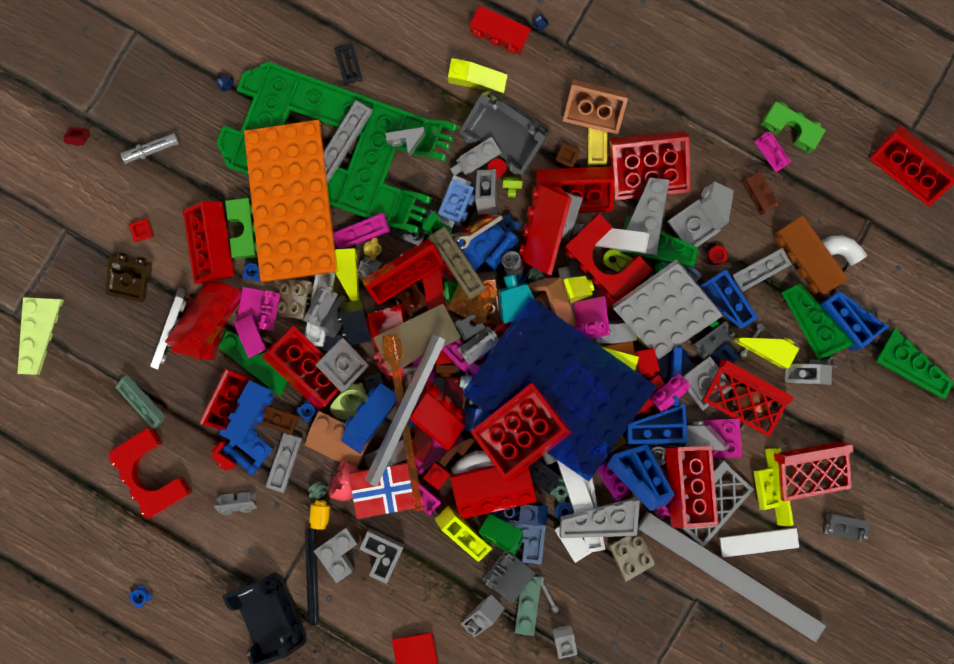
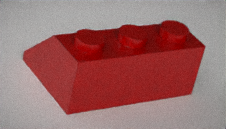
M225 367L203 411L200 424L219 430H226L230 419H228L230 413H234L238 405L237 401L248 381H253V379L236 370Z
M427 380L409 419L448 451L465 427V412L461 407L454 404L450 397L445 396L436 385Z

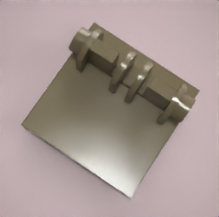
M289 279L281 280L279 292L281 295L277 305L276 317L304 320L310 308L306 307V305L310 306V303H306V301L311 300L307 296L312 295V282Z
M639 529L637 530V536H626L617 542L612 541L609 543V550L612 551L614 561L617 562L616 565L619 567L625 582L655 565Z

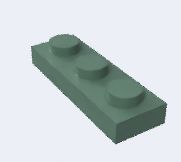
M128 375L121 378L116 389L153 430L159 427L166 418L163 412L154 405L149 396Z
M534 575L520 594L515 628L516 634L534 636L542 577Z

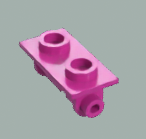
M770 131L754 141L775 172L792 162Z
M678 373L658 390L650 400L662 412L675 402L673 399L674 395L679 399L689 391L688 388L691 385L688 380Z

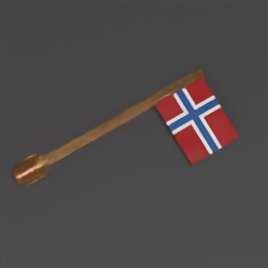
M389 334L382 336L381 346L384 361H388V364H391L399 408L404 397L399 362L404 356L401 339L398 338V334ZM407 422L402 432L407 458L406 463L386 466L378 486H373L365 481L369 469L349 473L357 519L410 509L415 511H422L424 509L409 422Z

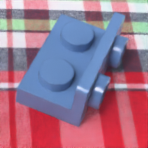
M453 179L438 215L455 222V225L458 226L461 222H465L468 215L466 211L468 204L472 205L475 199V194H473L474 188Z

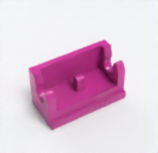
M412 476L410 482L414 503L425 513L431 515L442 500Z

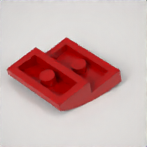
M402 303L367 314L370 334L376 353L379 350L373 337L408 321Z
M433 632L415 633L412 636L395 637L392 639L396 664H438Z

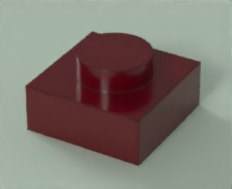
M70 127L63 136L64 143L75 146L84 145L90 136L89 129Z

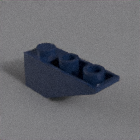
M530 503L487 513L484 518L491 514L503 521L533 526L546 525L548 505Z

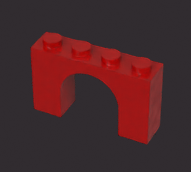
M597 213L563 245L566 248L564 252L572 260L576 258L580 262L577 266L585 274L589 272L593 276L591 280L598 287L602 285L606 289L604 294L611 301L614 299L619 301L652 271V268L639 255H636L618 272L608 274L599 271L593 262V249L598 241L613 227Z
M147 428L108 453L110 463L118 469L121 481L127 484L130 489L129 494L131 498L138 502L140 513L147 517V519L155 517L193 493L183 476L161 489L148 488L140 481L138 476L139 462L146 454L163 444L155 429L153 430L152 428Z

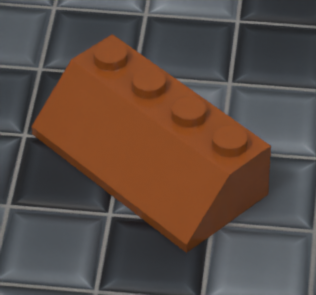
M804 216L793 220L773 234L776 237L775 242L786 251L788 259L796 265L798 274L801 278L806 279L809 284L808 288L813 294L817 296L824 295L849 280Z

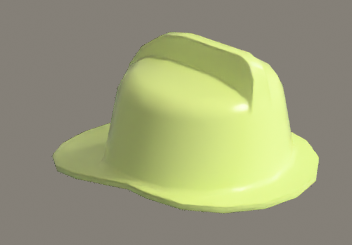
M361 382L351 384L346 391L341 392L332 402L331 412L336 418L348 420L350 416L355 417L358 413L356 409L359 404L369 399Z

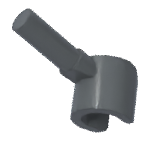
M837 358L808 359V364L831 365V359Z

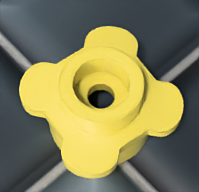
M372 238L371 241L365 243L364 253L366 256H370V260L375 261L376 256L381 253L382 247L378 244L377 238Z

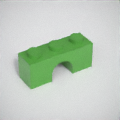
M775 102L760 124L761 127L775 135L784 126L793 127L797 134L793 145L807 153L815 150L826 131L820 123L811 122L805 118L804 114L790 110L788 105L782 102Z
M249 198L226 201L227 219L232 223L242 222L244 225L242 235L230 239L232 258L240 260L258 257L252 201Z

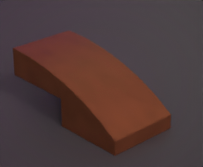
M736 386L737 395L747 393L746 388ZM761 393L751 394L754 405L763 402ZM748 395L739 398L742 408L751 406ZM735 399L732 400L731 404L737 406ZM765 405L755 407L757 413L767 415Z
M470 438L454 446L441 458L439 463L446 467L457 452L464 456L475 440Z

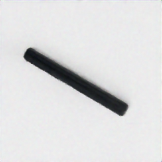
M307 528L305 529L308 624L315 626L319 624L317 555L314 552L316 550V529Z

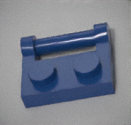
M511 231L505 234V239L491 256H487L484 260L495 273L503 265V255L507 252L515 251L519 246L517 236Z
M256 435L253 441L246 444H238L231 440L221 453L225 456H230L252 476L274 448ZM235 445L255 459V463L252 465L233 450Z

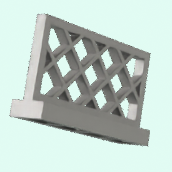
M716 458L713 461L715 487L718 486V497H716V500H719V510H717V514L719 513L718 526L682 528L702 547L709 542L754 490L720 458ZM728 471L731 474V482L722 483V475ZM731 485L732 495L722 496V486ZM735 485H743L747 488L742 495H736ZM724 499H732V506L729 509L723 510ZM706 528L707 535L700 540L697 537V529Z

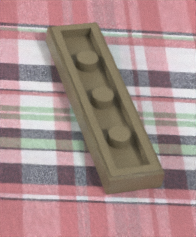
M445 226L428 236L470 300L486 290V287Z

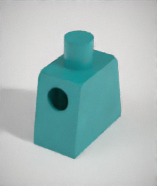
M515 274L505 276L506 288L498 290L501 321L505 324L540 313L529 286L525 282L518 284Z

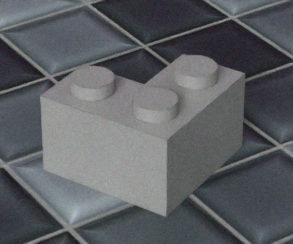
M349 525L314 551L336 583L355 569L345 553L357 545L359 539Z
M369 529L360 547V550L377 557L369 576L387 584L405 544Z

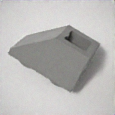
M490 595L464 619L461 625L475 638L495 623L505 607Z

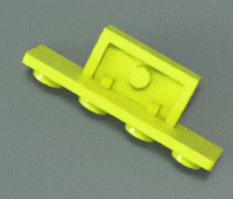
M781 448L765 449L768 468L753 471L759 509L775 508L777 524L780 526H792L794 523L790 500H781L778 462L774 461V453L782 452Z

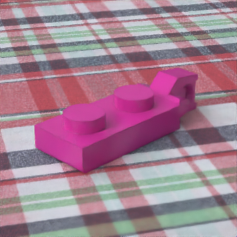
M460 339L442 347L441 350L464 373L468 370L475 377L481 372V369L475 364L476 361L468 365L457 349L464 345Z

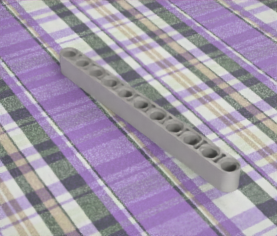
M648 511L645 512L638 523L639 530L814 642L818 641L826 628V625L676 529L671 528L670 525Z

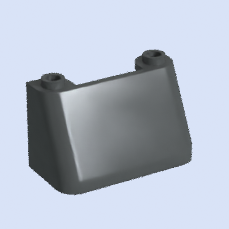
M493 91L481 94L459 131V134L468 143L478 141L482 143L492 137L502 152L499 156L508 161L509 170L516 175H523L552 133L548 127Z

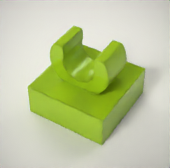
M503 177V188H508V197H516V188L522 189V178Z

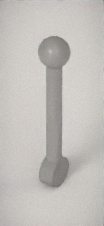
M760 323L756 326L757 330L752 338H756L759 332L764 330V324ZM745 348L744 351L740 352L741 358L747 357L748 349Z
M539 575V577H542L541 587L552 606L551 610L553 613H557L559 607L554 604L543 582L544 577Z

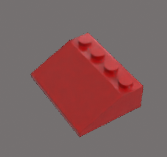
M685 131L609 139L610 164L615 177V200L641 198L649 178L669 180L667 195L690 192V140Z
M538 182L537 187H534L532 192L534 200L532 206H529L527 211L529 219L527 225L525 224L523 227L522 235L524 239L523 243L519 244L518 254H520L521 260L547 275H552L572 198L561 187Z
M531 383L474 428L471 433L504 480H512L569 436L572 430L538 388Z

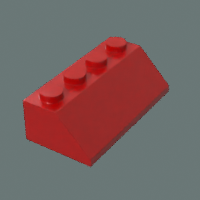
M899 125L870 157L873 163L928 207L954 185V167L902 125Z
M612 167L536 169V187L538 182L561 187L567 193L582 197L579 212L613 211L615 177Z
M202 201L183 210L194 285L222 281L234 277V266L231 260V247L228 241V229L226 227L225 210L222 201Z
M428 239L420 242L410 251L402 253L400 257L392 262L386 263L376 272L370 273L362 281L373 299L380 305L440 268L444 263L434 244Z
M225 282L206 283L165 340V343L201 360L239 305L241 290Z
M294 325L261 356L317 409L325 407L339 391L315 365L324 354Z
M712 446L666 448L667 478L675 494L669 502L671 528L718 526Z
M494 465L450 475L461 519L537 502L529 467L512 480H504Z

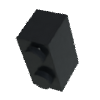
M363 300L341 303L340 311L337 312L338 322L343 324L341 328L343 338H347L349 345L370 342L371 334Z

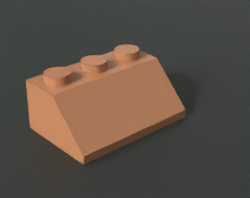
M573 79L563 122L618 135L628 101V92Z
M544 278L527 284L540 310V313L528 316L529 322L543 340L567 339L571 335L570 328L576 325L562 278Z
M319 411L309 430L305 446L339 463L345 461L358 468L372 439H369L361 454L357 453L341 441L346 430V426H344L346 422L324 411Z

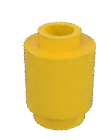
M315 500V503H311L309 517L311 528L326 529L330 513V505L327 504V501Z

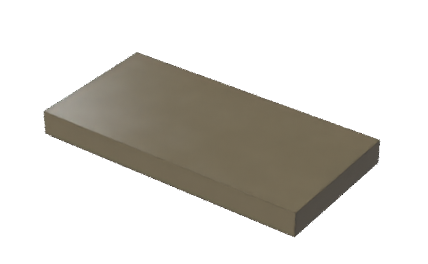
M441 304L373 337L391 373L422 358L433 335L445 339L443 347L461 339L444 304Z

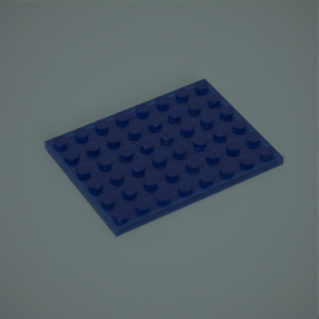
M529 297L461 394L492 415L533 383L572 430L569 436L547 453L587 481H590L657 386L532 297Z

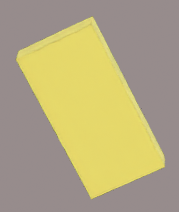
M588 128V166H607V132Z

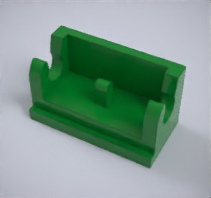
M489 514L479 530L484 540L514 556L524 539L522 537V530Z

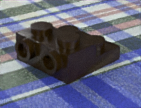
M116 253L108 261L105 294L143 303L146 297L147 283L150 281L152 263L147 262V258L135 257L133 259L128 258L127 253Z

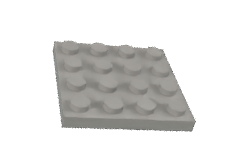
M678 260L672 262L612 305L618 315L648 348H655L658 359L723 316L718 307Z

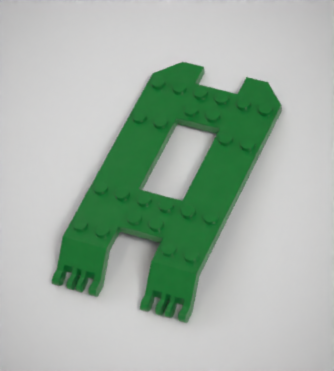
M268 61L261 64L260 67L243 72L237 92L253 97V101L242 130L240 132L223 126L216 142L229 169L249 176L244 131L286 125L290 112L339 128L352 105L357 100L372 109L373 112L358 135L360 138L348 170L338 167L328 183L330 205L366 219L385 213L389 227L419 234L420 228L410 225L408 222L410 218L423 222L424 218L413 214L412 211L426 215V209L415 206V203L418 200L422 203L430 204L431 197L421 193L400 190L384 184L396 151L408 153L406 142L397 147H393L392 144L388 145L385 133L424 127L425 137L412 155L445 163L447 156L443 153L435 152L436 147H441L444 150H450L451 146L439 140L452 143V136L441 133L443 129L455 133L458 128L456 124L417 116Z

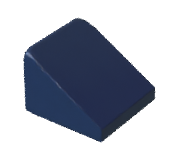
M730 341L711 354L718 364L721 359L733 363L740 357V354Z

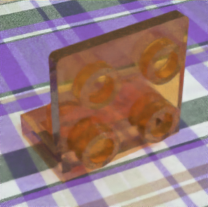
M483 283L486 290L470 300L459 284L447 309L464 318L475 315V319L470 321L476 324L483 323L486 326L488 320L485 318L498 294V290Z

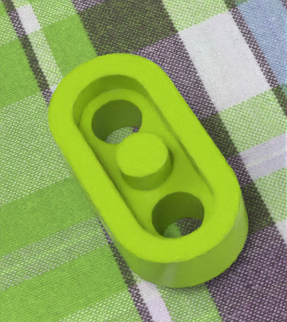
M609 250L603 256V264L608 269L618 272L632 258L617 250ZM609 257H614L615 263H610Z

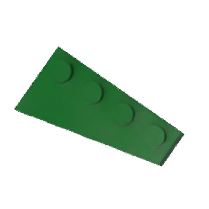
M627 215L623 230L627 229L632 217ZM661 231L656 256L619 252L630 256L639 255L641 258L670 264L678 260L682 266L694 268L698 247L671 237Z
M892 328L874 362L933 395L945 399L954 382L936 365H933L923 353H920L896 328Z

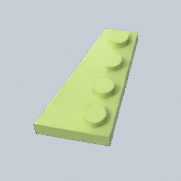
M23 297L17 374L40 375L47 354L46 349L53 335L52 330L54 324L57 323L58 312L64 300Z

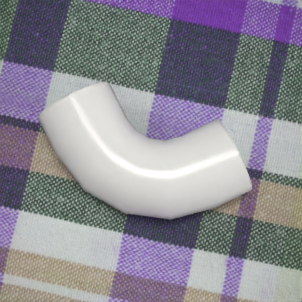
M829 236L821 240L832 256L835 254L842 255L850 266L867 256L866 252L855 240L846 236Z
M472 451L464 454L455 463L451 471L454 474L493 466L494 464L484 451Z

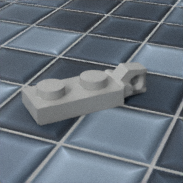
M490 137L460 156L456 160L458 164L450 170L454 176L461 172L465 175L472 173L501 155L502 152L493 138Z

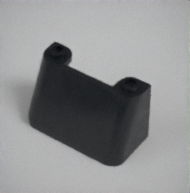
M275 572L222 596L229 610H240L254 645L247 652L250 664H267L288 657L306 643V632L285 582L279 573Z

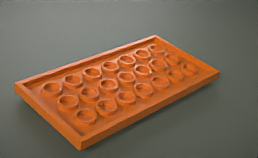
M314 120L244 131L260 282L338 272L321 122Z

